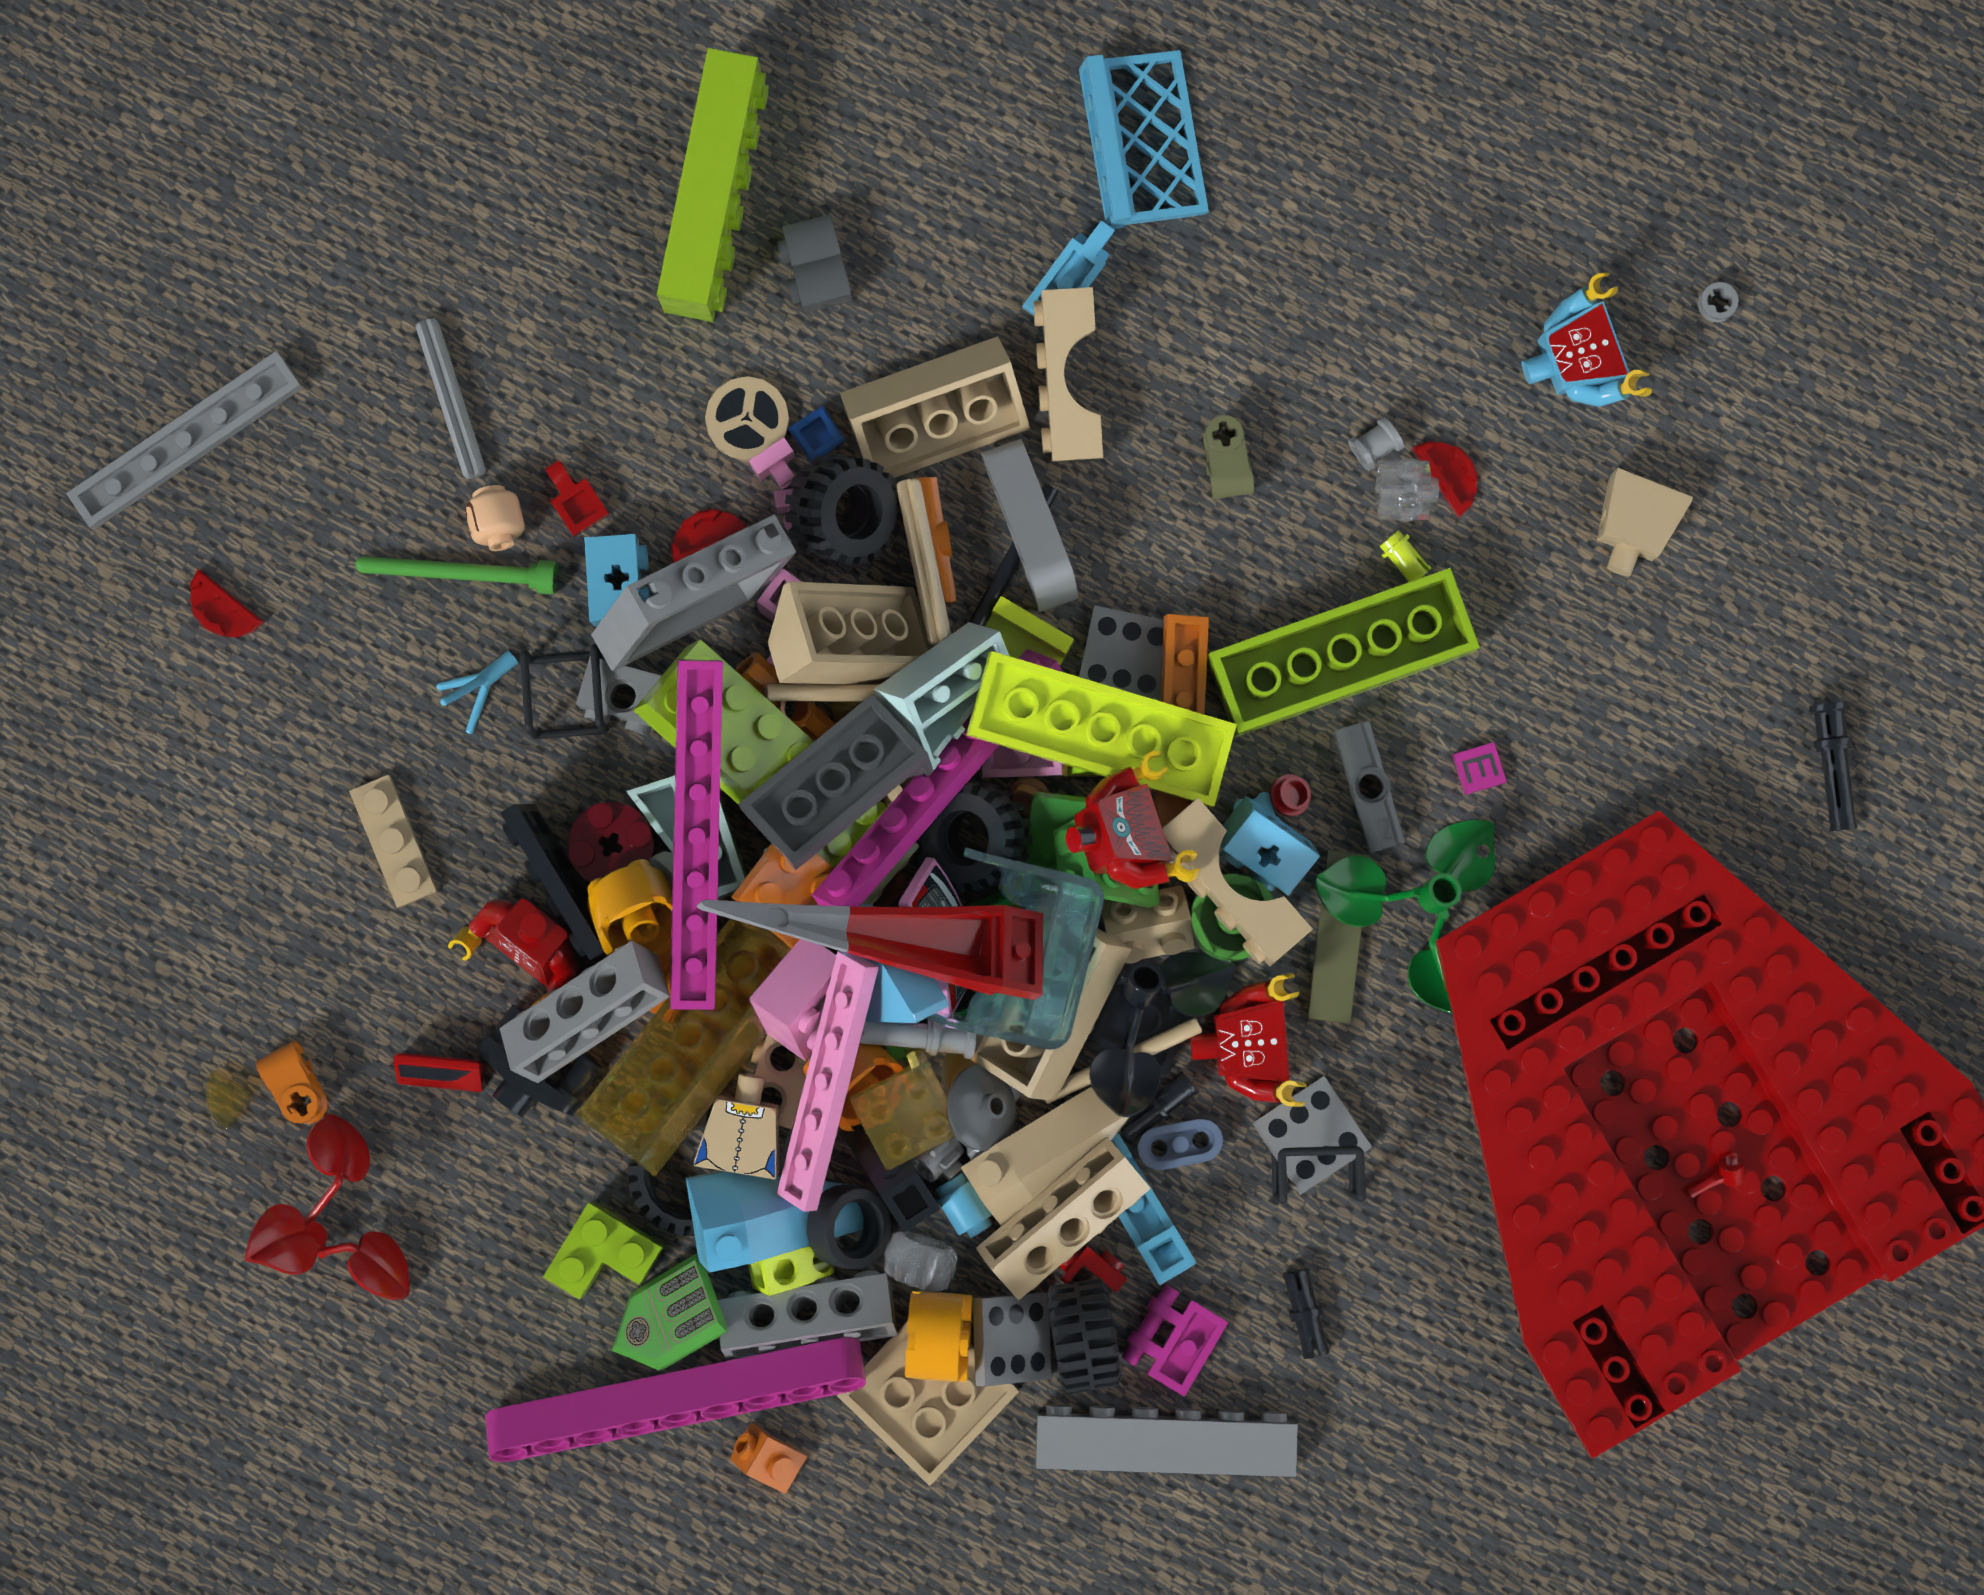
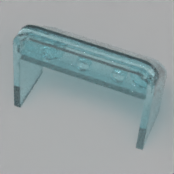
M965 848V857L1003 867L1000 878V890L1009 902L1027 907L1026 910L1044 913L1043 995L1036 1000L1000 993H994L991 996L977 992L970 1001L966 1017L939 1011L927 1017V1019L944 1027L1049 1050L1060 1048L1069 1040L1072 1033L1104 903L1103 891L1097 882L1086 877Z

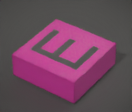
M1494 742L1452 755L1464 795L1507 783Z

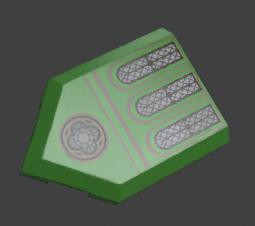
M698 1253L630 1293L611 1351L662 1371L729 1331L707 1270L699 1262Z

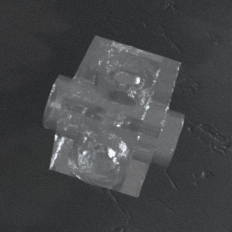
M1403 459L1401 461L1378 460L1375 485L1378 520H1399L1403 522L1429 520L1431 503H1437L1439 497L1438 478H1431L1429 461H1418L1415 459Z

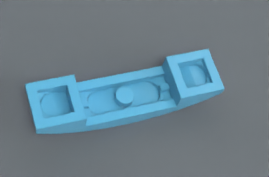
M1117 1133L1112 1143L1148 1184L1121 1136ZM1152 1189L1146 1192L1137 1203L1118 1216L1159 1285L1197 1264Z

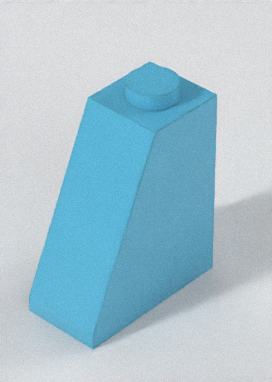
M873 904L860 905V907H873ZM864 958L879 967L865 1022L917 1023L949 1007L946 996L934 978Z

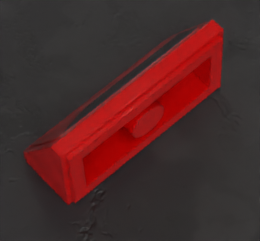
M397 1053V1055H394L393 1062L398 1084L482 1092L485 1063L481 1060Z

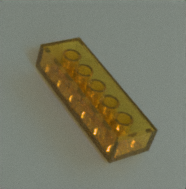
M730 919L716 936L715 1010L671 1009L670 997L667 998L579 1109L576 1116L592 1131L655 1177L767 1034L749 998L789 953L791 948L761 927Z

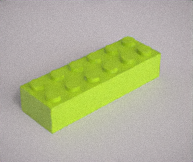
M712 48L707 49L657 290V297L664 313L714 322L715 312H723L727 287H723L724 271L731 272L735 258V247L732 246L731 234L732 230L740 231L744 206H740V191H748L752 166L749 165L748 152L749 149L755 151L757 149L760 125H757L758 114L756 113L757 109L765 110L769 85H765L766 73L761 72L758 57Z
M1451 568L1210 652L1207 656V663L1228 721L1237 724L1234 738L1473 654L1480 647Z
M701 639L687 646L633 709L638 716L676 748L678 659L722 660L720 788L737 804L814 742ZM879 801L817 852V854L835 868L888 807Z

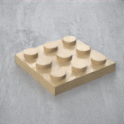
M907 1320L897 1331L898 1336L891 1337L864 1365L866 1385L852 1392L838 1394L837 1397L930 1486L1019 1393V1389L1014 1384L986 1387L976 1386L975 1354L972 1344L968 1349L969 1366L967 1382L906 1378Z

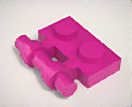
M1165 1284L1157 1298L1152 1296L1146 1307L1149 1309V1312L1138 1330H1132L1126 1341L1129 1342V1345L1121 1358L1136 1367L1144 1352L1150 1355L1155 1360L1147 1371V1375L1185 1397L1226 1328L1228 1321L1192 1299L1188 1302L1183 1313L1178 1312L1172 1308V1305L1180 1292ZM1165 1319L1175 1326L1161 1347L1153 1342L1152 1338Z

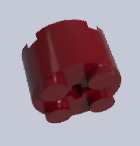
M617 802L597 803L585 810L574 822L568 838L569 859L575 870L590 883L597 878H604L613 871L628 867L635 860L644 859L650 862V858L658 853L657 837L647 818L634 808ZM619 835L618 843L623 846L621 853L613 852L610 857H607L608 849L603 846L605 840H614Z

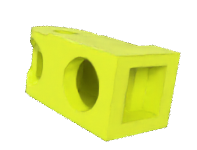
M810 1246L748 1264L753 1289L768 1296L814 1283L815 1280L830 1276L835 1271L834 1266L820 1260Z

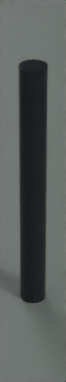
M1044 484L1042 492L1050 509L1059 491L1050 485ZM1014 542L1010 545L969 620L970 623L986 626L992 615L993 608L1003 595L1021 560Z

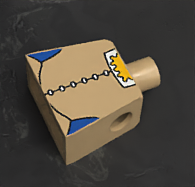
M739 1074L735 1097L719 1095L716 1098L694 1160V1166L776 1179L779 1173V1105L761 1102L764 1085L763 1077Z

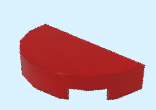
M1428 441L1413 447V452L1454 513L1460 518L1472 506L1477 493L1478 474L1472 459L1460 447H1453L1444 442Z
M718 509L695 513L683 521L682 526L675 534L671 547L673 563L747 528L746 524L731 513L722 512Z
M198 568L190 582V602L194 617L205 629L222 637L238 638L253 633L265 623Z

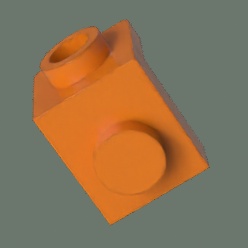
M750 1423L745 1433L738 1437L730 1460L745 1475L786 1494L807 1456L797 1448L767 1434L760 1426Z

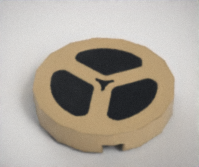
M749 376L731 379L717 388L708 401L705 415L708 435L717 449L731 458L747 462L783 437L785 438L790 422L786 401L778 389L763 379Z

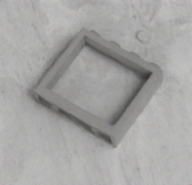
M774 514L626 586L591 636L613 672L756 600L792 558L796 550ZM648 586L653 596L643 602L637 590Z

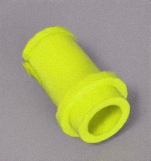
M1398 530L1379 546L1384 551L1381 556L1383 558L1388 556L1408 582L1420 579L1432 568L1408 542L1410 536L1408 534L1403 535Z

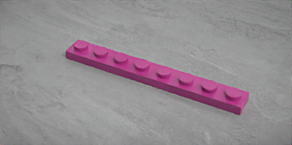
M1026 649L1018 658L1063 672L1056 660ZM972 713L962 725L965 730L958 739L952 738L939 754L938 758L941 761L928 777L925 774L915 776L813 892L812 896L818 905L860 907L999 746L997 744L966 735Z
M678 659L670 978L671 1009L715 1010L717 914L700 910L696 906L705 899L717 900L722 660Z

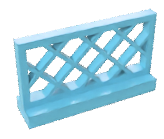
M1180 50L1106 59L1103 58V55L1087 56L1079 68L1105 223L1113 229H1119L1129 224L1207 214L1209 210ZM1172 62L1174 81L1168 89H1165L1147 75L1154 65ZM1141 66H1147L1144 71H1141L1138 68ZM1124 68L1138 80L1126 94L1112 84L1110 70ZM1141 82L1161 96L1151 112L1131 98V95ZM1175 85L1178 98L1171 93ZM1115 97L1121 101L1118 107H1116ZM1164 100L1180 109L1182 120L1174 130L1154 115ZM1124 105H1127L1145 119L1134 135L1119 124L1118 113ZM1148 122L1168 136V139L1158 152L1137 138ZM1182 126L1185 138L1178 134ZM1122 137L1128 141L1125 147H1123ZM1172 140L1187 149L1189 160L1182 170L1161 156ZM1131 145L1152 159L1141 175L1126 164L1125 154ZM1155 163L1176 177L1165 193L1145 179ZM1189 167L1191 170L1192 178L1185 174ZM1129 178L1136 182L1132 188L1130 187ZM1179 180L1194 190L1197 205L1182 207L1168 196ZM1139 185L1159 200L1150 211L1135 212L1132 194ZM1163 203L1169 207L1167 209H1159Z

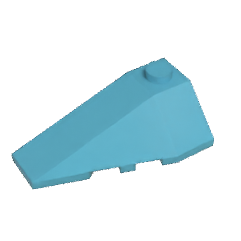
M717 1171L686 1178L698 1259L709 1273L752 1264L810 1246L806 1233L807 1219L810 1211H802L777 1194L781 1176L778 1175L776 1179H769L727 1171ZM824 1181L822 1193L835 1185L860 1186ZM856 1202L847 1203L839 1212L835 1221V1238L863 1229L864 1218L862 1210Z

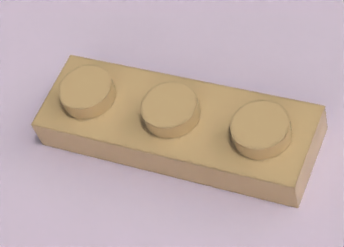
M388 774L350 790L349 792L396 907L402 908L438 893L391 775Z

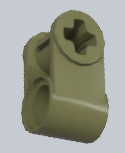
M1230 415L1215 417L1209 422L1204 433V448L1207 460L1206 472L1207 476H1210L1212 491H1210L1211 499L1216 500L1253 494V473L1249 456H1247L1242 425L1236 418ZM1219 427H1224L1226 433L1234 434V437L1228 442V446H1222L1221 440L1213 439Z

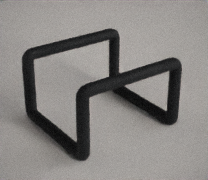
M592 644L589 652L531 656L527 650L520 652L525 731L533 739L597 735L608 732L609 728L605 724L603 717L599 658H602L603 655L597 644ZM591 656L596 726L537 731L533 727L529 664L589 660Z
M1359 1146L1283 1148L1278 1153V1161L1271 1153L1274 1201L1280 1204L1287 1203L1286 1156L1355 1154L1356 1159L1348 1163L1349 1194L1353 1200L1358 1202L1365 1201V1158L1363 1149Z

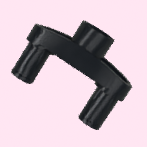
M512 1004L492 1034L486 1033L477 1046V1050L482 1057L504 1078L492 1096L506 1108L521 1117H524L535 1100L555 1110L574 1116L583 1103L581 1097L602 1067L588 1056L582 1054L560 1084L555 1083L554 1085L546 1079L536 1083L511 1071L500 1027L523 1011Z

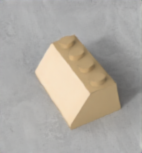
M998 336L840 393L862 458L880 464L884 467L883 472L890 473L893 478L1030 429L1011 361Z
M788 581L783 585L768 640L779 683L882 684L932 648L927 641L923 616L914 587Z
M1041 904L1038 912L1044 913L1043 995L1036 1000L997 993L976 1035L975 1051L971 1060L1029 1098L1056 1101L1132 949L1096 927Z

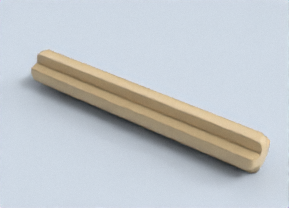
M912 478L898 482L896 487L927 641L929 645L936 646L950 636L951 631L921 482L918 479Z

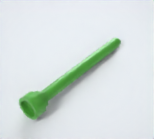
M362 556L355 563L356 569L361 573L528 584L529 589H536L538 594L553 595L557 592V584H553V577L558 575L559 570L558 562L551 560H539L538 564L531 563L530 567Z

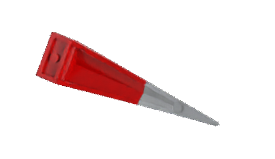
M705 899L696 906L703 911L991 996L994 993L1036 1000L1043 995L1044 913L1006 905L856 907Z

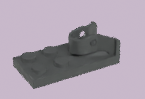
M871 694L741 801L739 806L781 855L797 870L905 779L922 774L928 777L933 772V767L928 752L879 700Z

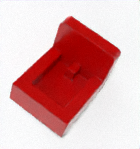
M1087 1244L1081 1250L1074 1253L1068 1261L1059 1266L1064 1270L1059 1278L1065 1284L1072 1280L1083 1265L1098 1278H1101L1116 1293L1127 1281V1278L1120 1272L1125 1267L1122 1262L1106 1249L1099 1255Z

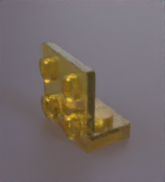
M909 1047L905 1049L904 1052L910 1065L850 1098L858 1118L887 1170L956 1136L948 1119L947 1095L922 1048Z

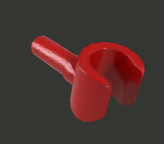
M1736 1152L1722 1154L1718 1162L1719 1170L1687 1189L1691 1198L1721 1183L1733 1187L1740 1185L1745 1177V1165L1742 1164L1736 1167L1738 1164V1154Z

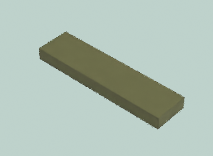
M1327 850L1325 870L1343 858L1363 856L1370 859V855ZM1322 903L1320 904L1307 1019L1350 1024L1362 927H1352L1340 922L1326 910Z

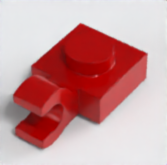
M559 460L545 468L561 493L550 501L574 538L610 516L586 478L574 484Z

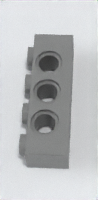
M590 656L576 705L580 709L586 710L584 718L595 721ZM599 658L605 724H609L610 717L626 721L624 729L649 736L653 728L638 716L633 709L661 676L628 666H623L612 672L606 660ZM624 687L634 689L636 698L633 705L626 709L617 708L614 704L616 692Z
M631 940L627 944L618 947L612 954L594 966L582 971L579 976L561 988L553 990L546 998L529 1009L520 1012L514 1019L500 1027L510 1070L539 1083L669 998L670 993L658 954Z
M863 1271L857 1273L854 1278L839 1281L836 1278L825 1277L815 1280L812 1285L797 1287L771 1296L764 1293L753 1294L750 1291H736L730 1293L727 1298L718 1300L729 1330L720 1336L721 1350L727 1361L837 1338L852 1337L862 1342L898 1336L892 1286L887 1273L880 1274L877 1271ZM854 1300L859 1302V1306L854 1312L850 1314L839 1312L841 1305L846 1301ZM806 1307L817 1309L811 1319L806 1321L797 1319V1315L802 1309ZM763 1314L774 1315L773 1321L768 1326H754L759 1316Z

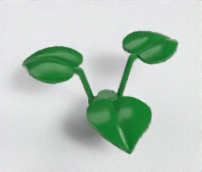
M1470 820L1458 822L1434 834L1426 847L1425 859L1428 866L1440 874L1423 883L1420 888L1415 887L1411 890L1382 894L1386 887L1385 874L1376 862L1363 856L1343 858L1324 872L1318 874L1315 878L1318 897L1326 910L1340 922L1352 927H1367L1377 923L1382 916L1381 902H1393L1412 897L1418 899L1423 910L1431 914H1437L1438 917L1429 940L1430 950L1419 951L1412 957L1407 974L1409 985L1417 998L1425 1004L1452 1014L1444 984L1435 940L1439 938L1444 922L1449 918L1447 909L1460 900L1462 892L1478 890L1486 885L1493 874L1495 867L1494 823L1490 821ZM1486 844L1489 847L1490 853L1486 858L1477 855V846Z

